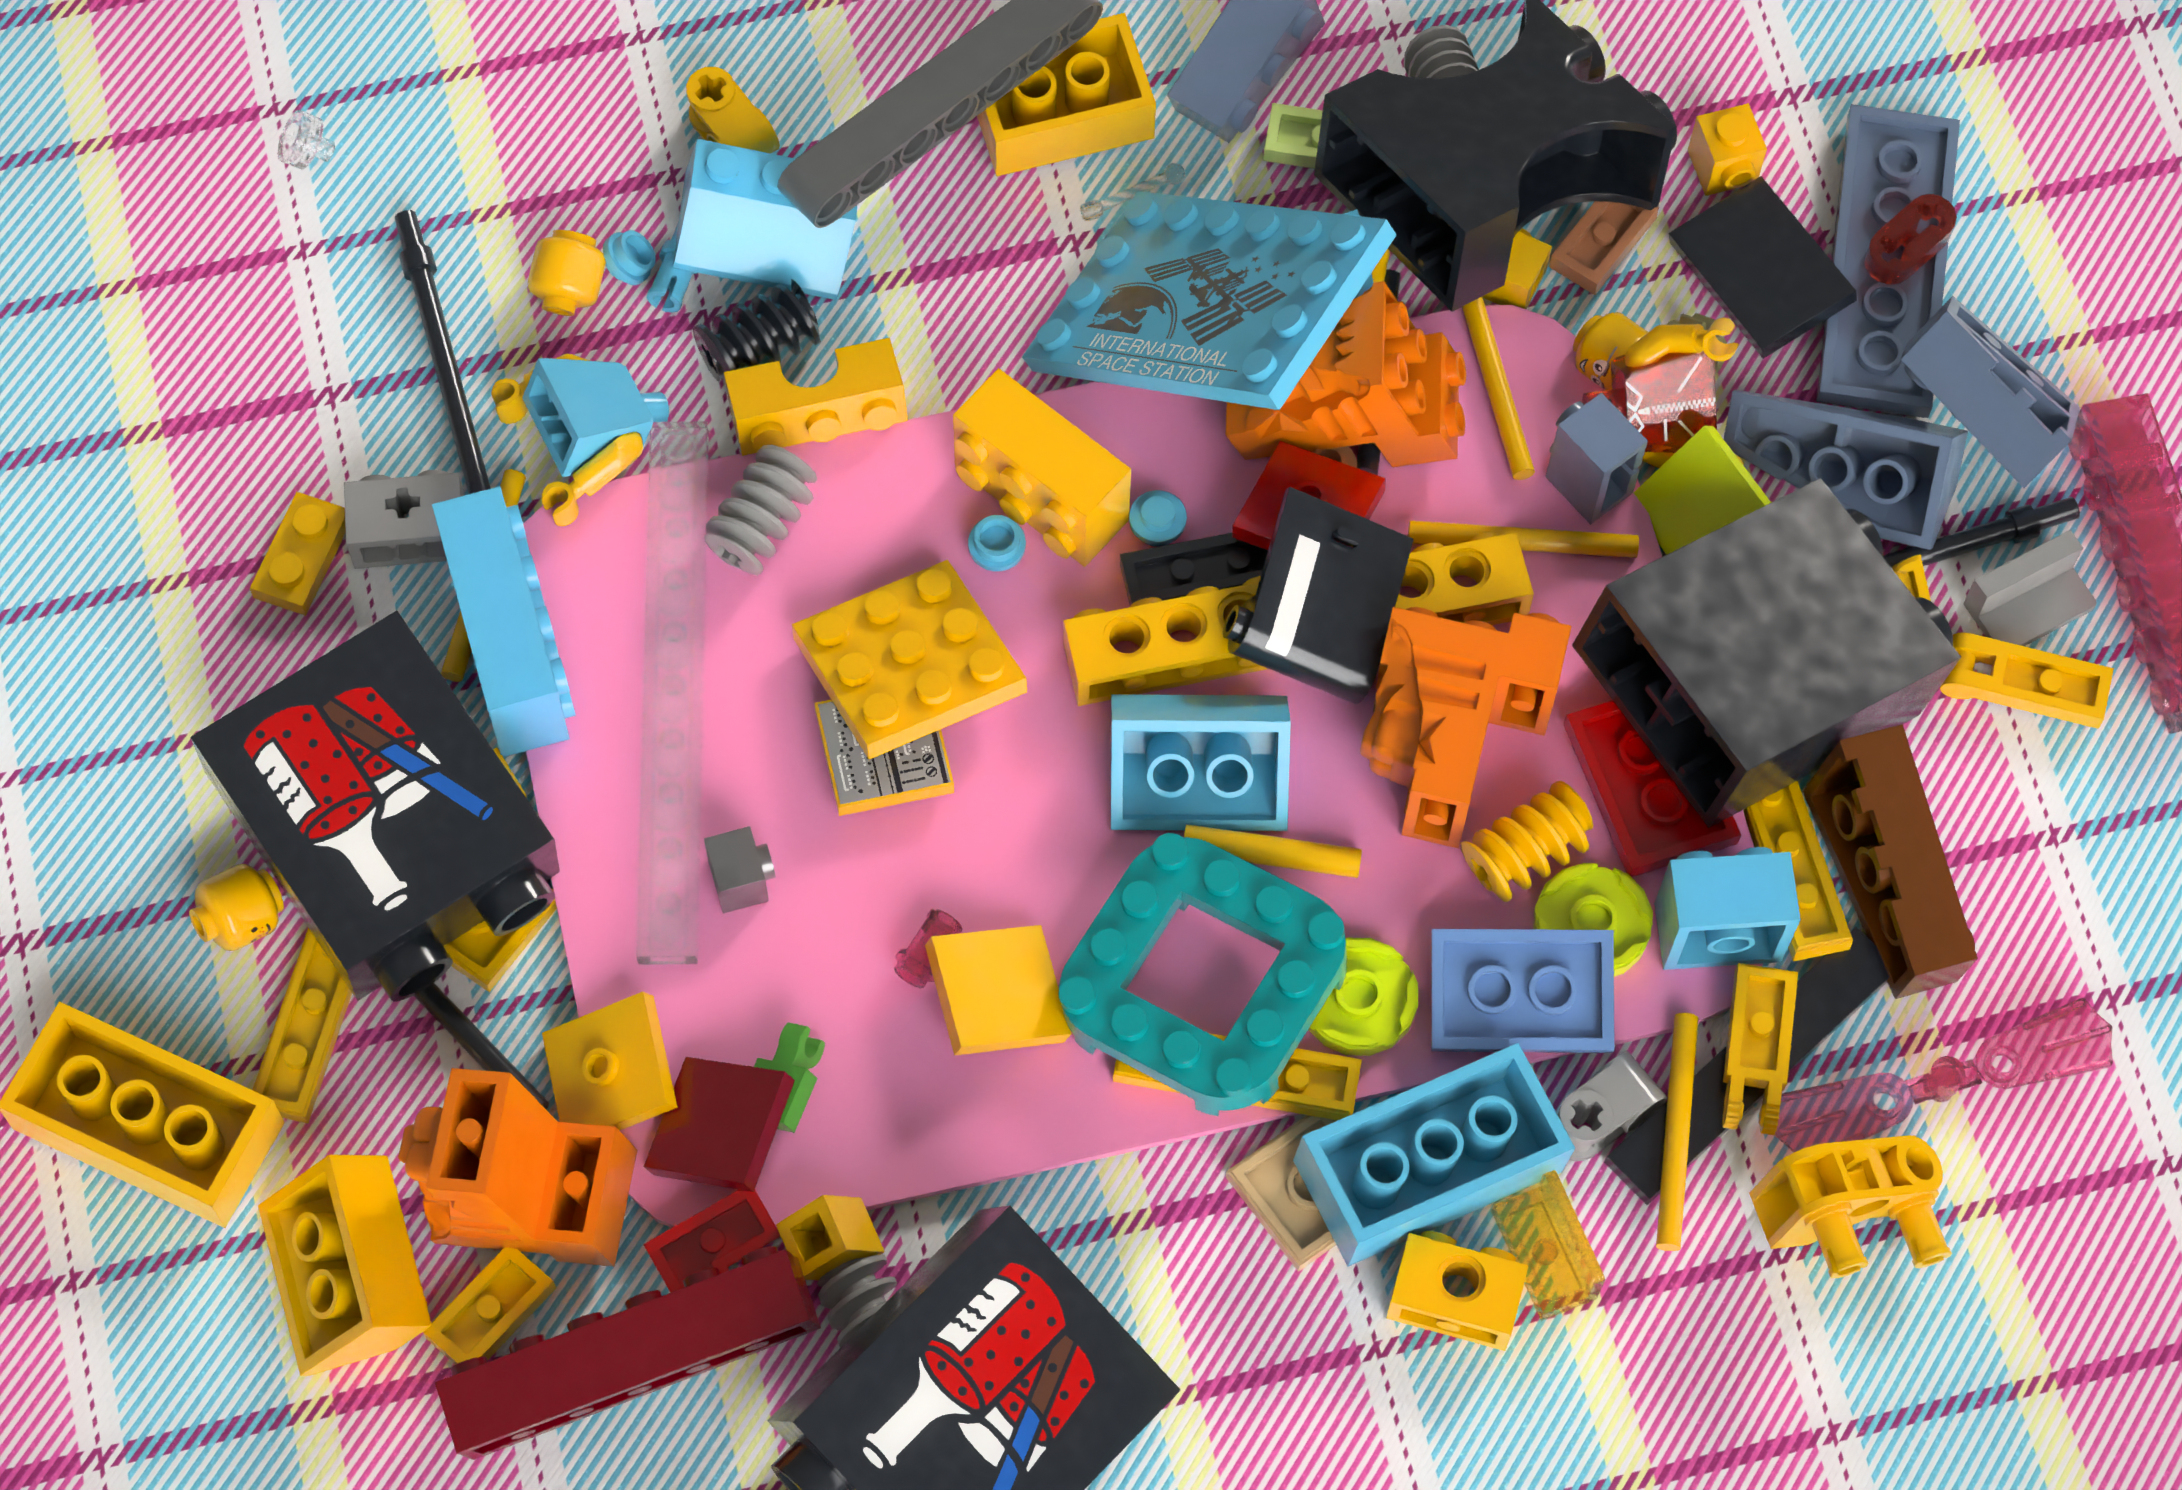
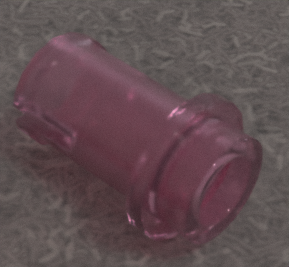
M930 909L926 920L907 949H899L895 955L897 961L894 967L895 973L902 980L917 988H924L927 982H935L925 944L931 936L961 933L963 930L961 924L942 910L936 909L935 911Z

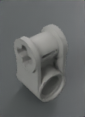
M1628 1051L1613 1058L1589 1081L1562 1101L1558 1117L1575 1146V1150L1569 1160L1586 1161L1594 1157L1624 1133L1639 1127L1666 1102L1667 1096ZM1572 1122L1577 1126L1582 1125L1586 1122L1591 1126V1128L1584 1125L1577 1129L1572 1125Z

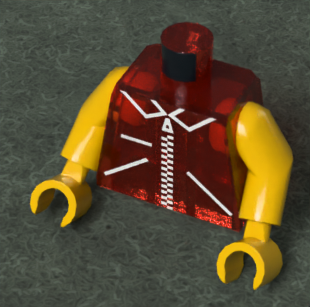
M1724 317L1716 319L1708 330H1704L1700 324L1658 325L1630 346L1626 355L1612 360V389L1584 393L1582 403L1585 405L1602 392L1648 440L1642 461L1660 468L1703 426H1714L1717 430L1714 360L1725 361L1730 359L1739 344L1735 342L1730 344L1722 343L1717 339L1716 335L1731 334L1735 327L1733 321ZM1737 456V458H1738V459L1740 460V462L1743 464V461L1741 460V458H1740L1739 456Z

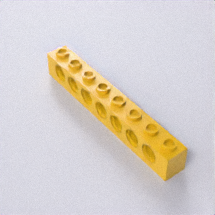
M1485 532L1471 537L1464 543L1443 546L1440 543H1428L1415 548L1409 554L1401 587H1413L1422 595L1416 598H1407L1399 594L1395 607L1404 610L1410 607H1421L1433 611L1440 618L1461 623L1477 620L1490 625L1512 622L1513 613L1529 614L1534 592L1517 532L1499 535L1496 532ZM1461 575L1468 576L1474 579L1477 585L1463 587L1455 583L1452 578ZM1261 576L1251 578L1241 586L1221 590L1217 587L1206 586L1189 592L1185 597L1164 601L1157 597L1144 598L1123 609L1107 612L1100 608L1087 609L1077 613L1071 619L1063 620V646L1077 705L1082 706L1111 700V694L1138 695L1268 669L1229 653L1228 639L1223 637L1224 624L1230 611L1235 605L1242 607L1248 599L1256 595ZM1177 630H1187L1196 635V638L1189 642H1179L1174 640L1170 634ZM1121 641H1131L1140 648L1132 653H1121L1112 646Z

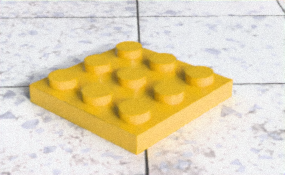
M948 559L791 624L794 641L869 760L1027 693L1026 676Z

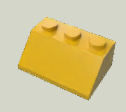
M329 1154L258 1205L300 1376H311L394 1351L432 1326L388 1156Z

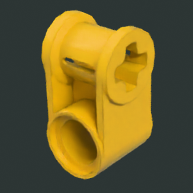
M704 67L696 70L689 77L686 84V94L690 103L689 120L703 140L770 154L779 149V139L771 123L761 110L751 103L728 72L718 67Z

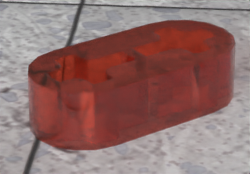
M1934 194L1921 195L1912 200L1877 231L1870 240L1864 261L1870 276L1880 283L1889 285L1902 283L1912 276L1949 241L1957 219L1953 205L1947 199ZM1934 217L1939 221L1938 227L1932 224L1920 234L1916 232L1920 219L1927 221ZM1903 245L1905 247L1900 260L1893 258L1887 262L1882 258L1883 251L1891 254L1899 246Z

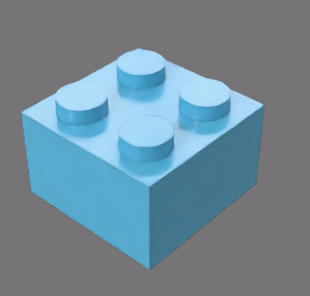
M1766 847L1748 848L1740 851L1736 856L1713 857L1707 851L1684 853L1677 857V859L1670 860L1654 903L1663 970L1731 966L1738 963L1762 964L1782 962L1801 920L1791 852L1773 853L1771 849Z

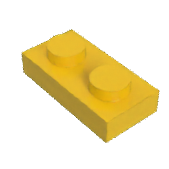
M296 491L250 586L253 598L306 616L346 533L345 508Z
M504 1247L432 1322V1326L423 1331L426 1339L455 1365L462 1361L482 1356L487 1357L488 1361L557 1287L549 1276L518 1249Z

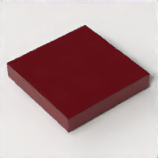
M685 1057L673 1088L677 1108L663 1114L643 1167L655 1176L754 1192L795 1080L785 1071Z

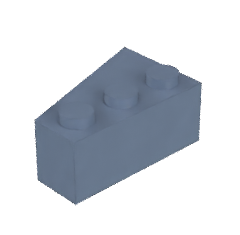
M1954 296L1906 344L1900 360L1906 365L1904 369L1907 375L1921 388L1930 390L2023 488L2072 441L2080 407Z

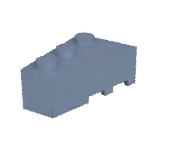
M1229 0L1167 94L1175 111L1230 143L1238 131L1243 133L1254 120L1259 105L1325 25L1317 1Z

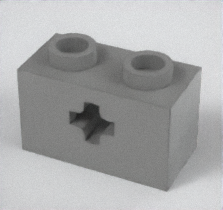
M426 470L417 476L390 478L385 475H369L363 477L360 481L344 482L346 545L354 569L447 561L432 504L465 496L459 472L447 473L442 470ZM409 513V517L404 518V514Z

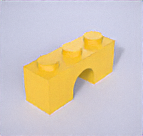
M890 338L835 349L837 372L831 380L816 387H799L788 382L783 376L779 361L724 372L730 412L742 456L757 453L763 445H775L783 448L810 441L828 442L839 435L867 429L884 430L893 424L908 421L904 385Z

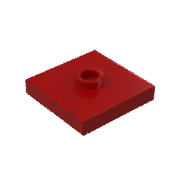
M1280 441L1232 525L1233 538L1268 550L1284 493L1289 487L1369 520L1385 492L1386 478Z

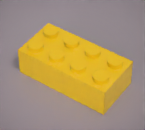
M60 1001L0 1100V1112L13 1130L223 1228H226L285 1123L273 1099Z

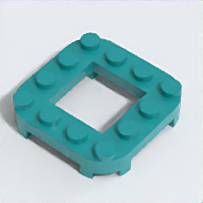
M1175 833L1163 834L1154 841L1153 845L1146 848L1133 860L1065 964L1060 978L1059 999L1066 1023L1073 1033L1076 1043L1085 1051L1093 1055L1095 1050L1098 1049L1192 1098L1198 1111L1218 1116L1219 1110L1241 1109L1259 1100L1264 1104L1279 1089L1278 1077L1334 988L1340 990L1347 972L1344 923L1334 910L1320 898L1209 842L1196 838L1181 837ZM1188 905L1280 951L1224 1041L1126 991L1178 909L1185 911Z

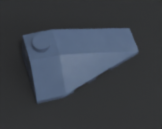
M1733 390L1724 441L1738 456L1778 480L1784 479L1799 489L1821 478L1845 509L1857 510L1871 521L1880 539L1931 550L1957 487L1968 431L1911 418Z

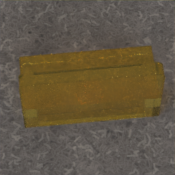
M1555 1170L1544 1173L1537 1188L1493 1205L1491 1212L1509 1252L1517 1258L1516 1262L1529 1265L1524 1285L1541 1321L1598 1298L1605 1282L1604 1274Z

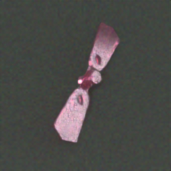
M2080 998L1988 1038L1980 1045L1976 1053L1975 1064L1973 1059L1960 1062L1954 1057L1943 1056L1933 1063L1929 1073L1905 1081L1891 1073H1877L1782 1093L1775 1137L1783 1142L1793 1153L1817 1144L1864 1140L1903 1122L1911 1112L1913 1101L1915 1105L1928 1100L1946 1102L1958 1091L1982 1084L1981 1078L1993 1087L2010 1089L2110 1068L2113 1064L2111 1048L2113 1027L2091 1007L2085 998ZM1996 1056L2007 1057L2012 1062L2013 1069L2009 1072L1996 1070L1992 1065V1058ZM1879 1093L1888 1094L1894 1099L1895 1107L1890 1110H1882L1875 1105L1873 1097Z

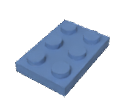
M1432 929L1431 1052H1498L1519 1043L1523 1052L1613 1053L1615 1050L1613 930Z

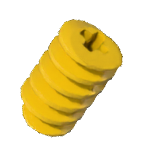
M1556 781L1551 784L1549 794L1541 792L1532 796L1530 806L1522 804L1513 808L1511 819L1505 816L1494 820L1491 827L1492 831L1486 828L1481 829L1474 834L1472 843L1468 841L1460 842L1461 851L1465 861L1480 883L1487 890L1493 891L1503 902H1508L1512 899V892L1508 884L1509 880L1512 879L1523 890H1527L1532 884L1527 871L1528 868L1531 867L1541 877L1546 878L1551 874L1547 856L1551 855L1559 864L1566 865L1570 862V856L1566 847L1567 843H1570L1580 853H1585L1589 850V843L1585 832L1593 829L1592 816L1585 802L1570 785L1563 781Z

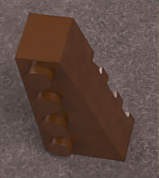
M1903 724L1842 739L1837 743L1802 792L1866 936L1876 945L1890 976L1887 983L1894 998L1898 999L1958 982L1978 959L1975 951V941L1963 914Z

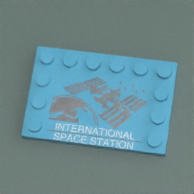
M1137 191L1133 199L1126 204L1123 213L1105 239L1098 244L1093 256L1077 279L1068 287L1065 296L1047 322L1040 327L1035 339L1022 358L1033 372L1280 410L1396 237V233L1387 219Z

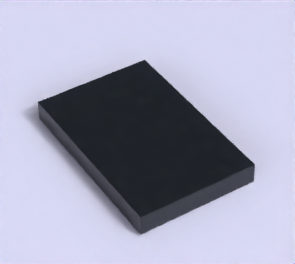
M1762 176L1668 233L1670 244L1763 359L1857 301L1855 288Z

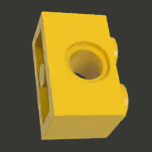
M1424 1231L1421 1233V1236L1409 1233L1386 1319L1505 1351L1512 1334L1529 1265L1516 1262L1517 1258L1513 1254L1498 1248L1484 1247L1478 1252L1456 1246L1457 1241L1443 1233ZM1459 1275L1471 1282L1475 1292L1467 1297H1455L1446 1291L1442 1281L1449 1276Z

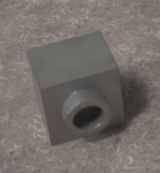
M750 826L704 838L708 863L723 913L769 901L766 880L776 878L767 843L755 845Z

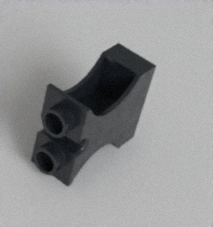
M1525 0L1517 43L1506 55L1485 68L1468 74L1445 78L1408 77L1377 69L1325 94L1314 176L1350 211L1357 209L1362 217L1387 219L1396 233V237L1388 249L1453 312L1505 285L1513 238L1527 223L1537 216L1564 205L1592 201L1623 203L1647 210L1658 207L1671 150L1675 147L1677 141V126L1670 109L1655 93L1647 90L1639 92L1620 74L1604 80L1606 74L1605 59L1598 42L1589 31L1578 25H1566L1540 0Z

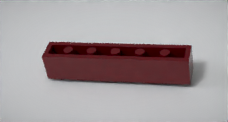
M776 1246L760 1248L744 1255L741 1258L743 1265L721 1274L718 1268L699 1271L683 1280L684 1288L663 1296L659 1290L645 1292L628 1299L625 1302L626 1310L604 1318L601 1312L587 1314L567 1323L568 1332L547 1340L543 1334L529 1336L509 1345L510 1354L489 1362L487 1357H475L451 1367L452 1376L435 1382L456 1454L472 1460L478 1459L821 1329L798 1258L786 1249L778 1252Z

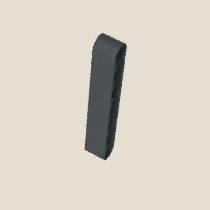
M1098 0L1009 1L797 157L781 174L777 185L778 190L815 227L821 229L829 226L1084 37L1101 17L1103 11L1102 3Z

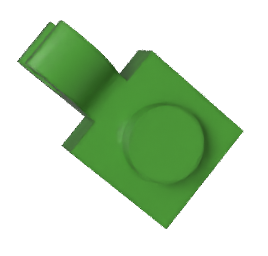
M789 1022L784 1026L780 1034L778 1048L773 1060L757 1058L754 1067L785 1071L795 1080L777 1128L795 1133L818 1079L808 1069L813 1068L820 1061L824 1052L825 1042L808 1037L811 1030L808 1026Z

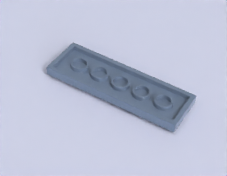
M1851 104L1846 123L1832 262L1855 288L1857 301L1825 320L1816 402L1922 418L1929 417L1933 406L1934 394L1930 390H1925L1918 386L1907 375L1904 369L1906 365L1900 359L1906 344L1942 307L1960 120Z

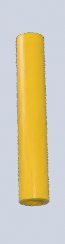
M1186 824L1184 837L1209 842L1249 863L1358 878L1362 855V849L1189 824Z

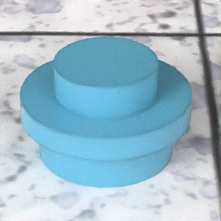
M628 230L624 233L617 232L607 238L603 244L605 265L616 279L630 285H639L650 276L651 269L656 263V256L653 247L643 235L633 230Z
M1161 490L1149 491L1139 496L1131 506L1129 513L1131 530L1138 539L1147 545L1155 547L1168 545L1177 540L1186 527V509L1181 500L1172 493Z
M991 515L979 521L972 528L968 538V548L972 559L980 567L989 571H1005L1017 565L1024 556L1026 539L1022 528L1015 521L1003 515Z

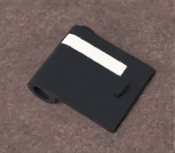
M1292 487L1287 488L1256 595L1248 599L1242 607L1235 605L1225 621L1223 637L1228 639L1229 653L1351 703H1360L1370 691L1378 672L1392 608L1396 606L1414 539Z

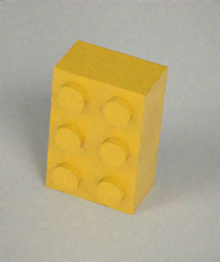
M1121 13L1100 18L1084 37L977 116L996 177L1155 138L1156 102L1126 14Z
M998 368L953 414L954 456L958 476L973 490L981 491L984 489L997 499L1001 509L1010 519L1020 525H1024L1027 522L1043 535L1047 546L1058 556L1065 559L1071 556L1082 566L1086 567L1129 521L1131 468Z

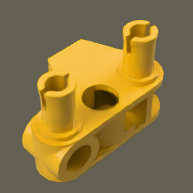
M1908 1135L1832 1142L1803 1148L1777 1162L1749 1192L1770 1249L1804 1246L1818 1241L1831 1278L1848 1276L1860 1271V1268L1868 1266V1260L1864 1257L1852 1226L1868 1218L1889 1216L1890 1219H1897L1915 1268L1934 1265L1943 1261V1258H1948L1952 1255L1931 1207L1936 1202L1935 1198L1939 1195L1938 1188L1943 1179L1941 1162L1927 1142L1916 1136Z

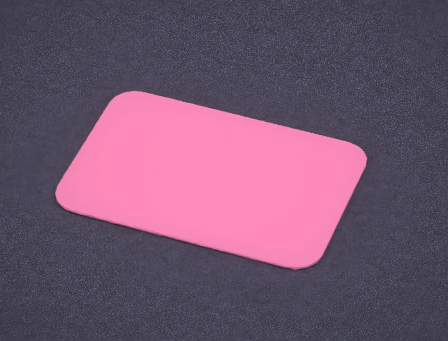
M1486 305L1485 307L1534 466V475L1524 480L1513 479L1462 307L1453 312L1446 310L1412 317L1409 319L1416 329H1422L1424 334L1443 332L1454 351L1461 352L1466 366V383L1463 386H1459V403L1465 415V434L1458 437V459L1392 467L1381 452L1378 476L1386 478L1385 492L1369 520L1408 536L1409 520L1639 535L1637 558L1522 551L1534 592L1529 613L1550 615L1556 618L1559 623L1571 625V632L1545 736L1488 723L1460 841L1472 843V838L1477 831L1485 828L1492 831L1491 827L1494 820L1504 816L1511 819L1513 808L1522 804L1530 806L1532 796L1541 792L1549 794L1551 784L1556 781H1563L1578 793L1592 816L1593 829L1585 832L1589 843V850L1585 853H1580L1570 843H1567L1566 847L1570 856L1568 864L1561 865L1551 855L1547 856L1551 874L1546 878L1541 877L1531 867L1528 868L1527 871L1532 882L1531 887L1523 890L1512 879L1509 880L1508 884L1512 892V899L1508 902H1503L1493 891L1487 890L1471 871L1461 851V843L1458 849L1402 836L1406 815L1404 814V808L1409 788L1375 774L1369 767L1370 760L1360 754L1364 730L1374 714L1373 707L1378 690L1375 689L1378 672L1370 691L1358 704L1351 703L1270 669L1138 694L1279 695L1288 697L1291 720L1288 831L1239 832L1362 849L1359 876L1358 878L1251 864L1327 903L1342 919L1345 938H1372L1392 946L1404 957L1403 961L1409 966L1411 973L1413 970L1418 982L1417 1013L1408 1033L1392 1048L1371 1056L1345 1055L1325 1047L1309 1030L1297 1047L1299 1049L1362 1059L1355 1102L1405 1092L1496 1053L1431 1052L1432 929H1533L1534 908L1544 885L1562 869L1581 863H1597L1598 867H1606L1610 870L1616 868L1626 873L1563 723L1566 714L1612 701V698L1572 646L1605 586L1661 558L1662 554L1649 513L1634 493L1590 525L1545 477L1551 456L1549 450L1554 443L1557 431L1556 422L1561 414L1576 402L1581 401L1585 405L1601 392L1607 399L1612 400L1613 405L1614 402L1611 393L1605 391L1576 368V352L1573 350L1575 335L1553 318L1514 305ZM1091 382L1034 394L1131 468L1130 509L1139 496L1149 491H1166L1181 500L1187 514L1186 527L1181 536L1170 544L1232 533V525L1271 458L1244 460L1225 435L1227 402L1103 382ZM957 410L909 419L905 422L895 423L884 430L867 429L843 434L828 442L810 441L783 447L807 463L816 473L817 481L815 483H804L812 492L814 499L808 505L792 500V503L799 509L801 517L795 523L782 518L779 519L788 529L789 534L784 540L767 536L775 546L776 553L771 558L763 557L757 553L754 554L764 568L758 576L751 575L723 561L708 547L704 539L707 522L713 516H719V505L726 498H731V488L736 482L743 480V471L750 463H756V453L744 456L736 454L613 479L591 497L584 493L576 500L579 514L576 520L567 526H557L552 516L555 509L565 502H558L549 510H545L544 506H542L523 523L576 716L565 719L569 740L528 750L526 755L538 815L555 839L560 872L552 876L551 881L578 1016H584L642 991L653 995L673 1088L685 1057L754 1067L757 1058L772 1061L778 1048L780 1034L788 1022L808 1026L811 1029L808 1037L825 1042L824 1052L816 1066L808 1069L818 1079L796 1131L792 1133L779 1129L776 1130L755 1187L775 1225L821 1195L860 1197L866 1210H872L1301 1115L1250 1105L1236 1110H1219V1115L1214 1116L1196 1110L1195 1101L1182 1093L1113 1082L1116 1059L1098 1049L1095 1050L1093 1055L1088 1053L1076 1043L1072 1032L1063 1043L954 1056L925 944L931 936L1041 925L1059 987L1065 964L1133 860L1142 851L1153 845L1159 836L1166 833H1175L1184 837L1185 830H1111V700L1082 706L1077 705L1063 646V620L1071 619L1077 613L1087 609L1100 608L1107 612L1130 607L1120 568V554L1154 548L1155 546L1147 545L1138 539L1132 532L1128 521L1091 562L1084 567L1071 556L1065 559L1054 553L1045 543L1043 535L1026 522L1024 525L1018 524L1025 534L1026 549L1024 556L1017 565L1005 571H989L977 565L972 559L968 548V538L972 528L985 517L991 515L1008 516L1001 509L997 499L984 489L981 491L973 490L961 480L956 472L953 414ZM1358 445L1348 446L1355 454L1357 460ZM1638 478L1635 484L1634 491L1640 487ZM1412 544L1410 553L1415 548L1424 544ZM948 559L1026 676L1027 693L941 729L954 781V793L839 816L814 704L831 700V698L794 641L791 624ZM1461 575L1452 578L1455 583L1463 587L1477 585V582L1468 576ZM1400 587L1399 594L1404 597L1416 598L1422 595L1413 587ZM1511 622L1492 626L1497 631L1509 633ZM1177 630L1170 634L1174 640L1179 642H1189L1196 638V635L1187 630ZM1121 641L1112 646L1121 653H1132L1140 648L1131 641ZM1743 810L1733 815L1741 833L1738 844L1711 852L1713 857L1736 856L1742 850L1754 848ZM750 826L755 845L767 843L776 878L766 880L769 901L723 913L708 863L704 838ZM1668 866L1632 877L1646 893L1653 910V925L1650 940L1641 959L1624 974L1614 977V1045L1673 1032L1674 1015L1677 1013L1694 1014L1698 1016L1699 1024L1727 1012L1731 1008L1734 973L1737 965L1663 970L1654 903ZM1188 905L1185 911L1180 909L1176 911L1126 991L1207 1033L1227 1036L1280 951ZM1762 963V964H1749V965L1762 966L1763 963ZM1524 1052L1530 1064L1576 1054ZM663 1114L620 1130V1132L638 1150L629 1197L656 1222L674 1227L738 1189L655 1176L643 1166L663 1117Z

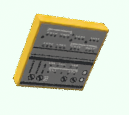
M832 700L814 703L839 816L954 793V781L941 729L869 760Z

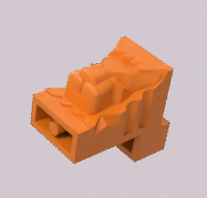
M1385 281L1375 282L1371 288L1351 302L1281 409L1274 410L1227 402L1225 435L1244 460L1271 457L1280 441L1307 451L1375 443L1392 467L1458 459V437L1465 434V415L1459 403V386H1463L1466 383L1465 361L1461 352L1454 351L1443 332L1424 334L1422 329H1416L1409 319L1404 302L1397 301Z
M1396 607L1392 608L1375 688L1378 690L1374 701V714L1364 730L1360 754L1370 760L1369 767L1375 774L1409 788L1404 808V814L1406 815L1402 836L1459 849L1488 723L1545 736L1560 681L1571 625L1559 623L1556 618L1543 613H1529L1527 615L1513 613L1509 633L1497 631L1495 627L1486 622L1469 620L1461 623L1440 618L1433 611L1421 607H1410L1406 610Z
M451 1068L443 1108L424 1107L417 1113L414 1124L404 1128L398 1159L405 1163L407 1175L411 1179L418 1181L420 1189L424 1194L423 1206L425 1216L431 1228L430 1240L434 1244L498 1250H502L504 1247L514 1248L520 1252L550 1254L558 1262L615 1267L638 1151L634 1145L615 1126L558 1122L511 1073Z

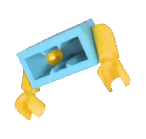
M563 354L555 359L540 358L537 360L534 370L524 374L523 382L518 384L513 379H500L495 382L491 391L500 421L505 424L516 423L525 417L527 411H529L561 476H572L574 478L569 484L552 482L543 489L541 499L545 510H549L558 502H565L557 507L552 514L557 526H567L574 522L579 514L576 500L584 493L591 497L638 459L642 454L643 446L652 426L665 425L669 417V405L666 396L662 392L640 393L626 366L618 362L590 361L573 354Z

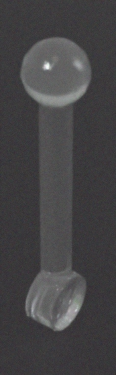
M1171 163L1166 166L1162 174L1101 201L1092 200L1085 202L1080 206L1082 218L1085 221L1098 219L1103 215V211L1132 199L1137 191L1148 192L1166 183L1179 184L1185 178V170L1182 165Z

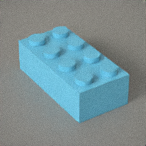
M501 486L432 504L500 754L506 757L569 740L565 719L576 716L562 660L559 657L547 607L543 600L533 557L529 550L518 504L506 507Z
M1516 1043L1303 1135L1293 1162L1347 1267L1406 1242L1409 1233L1421 1235L1424 1231L1433 1230L1562 1173L1575 1150V1146L1519 1043Z

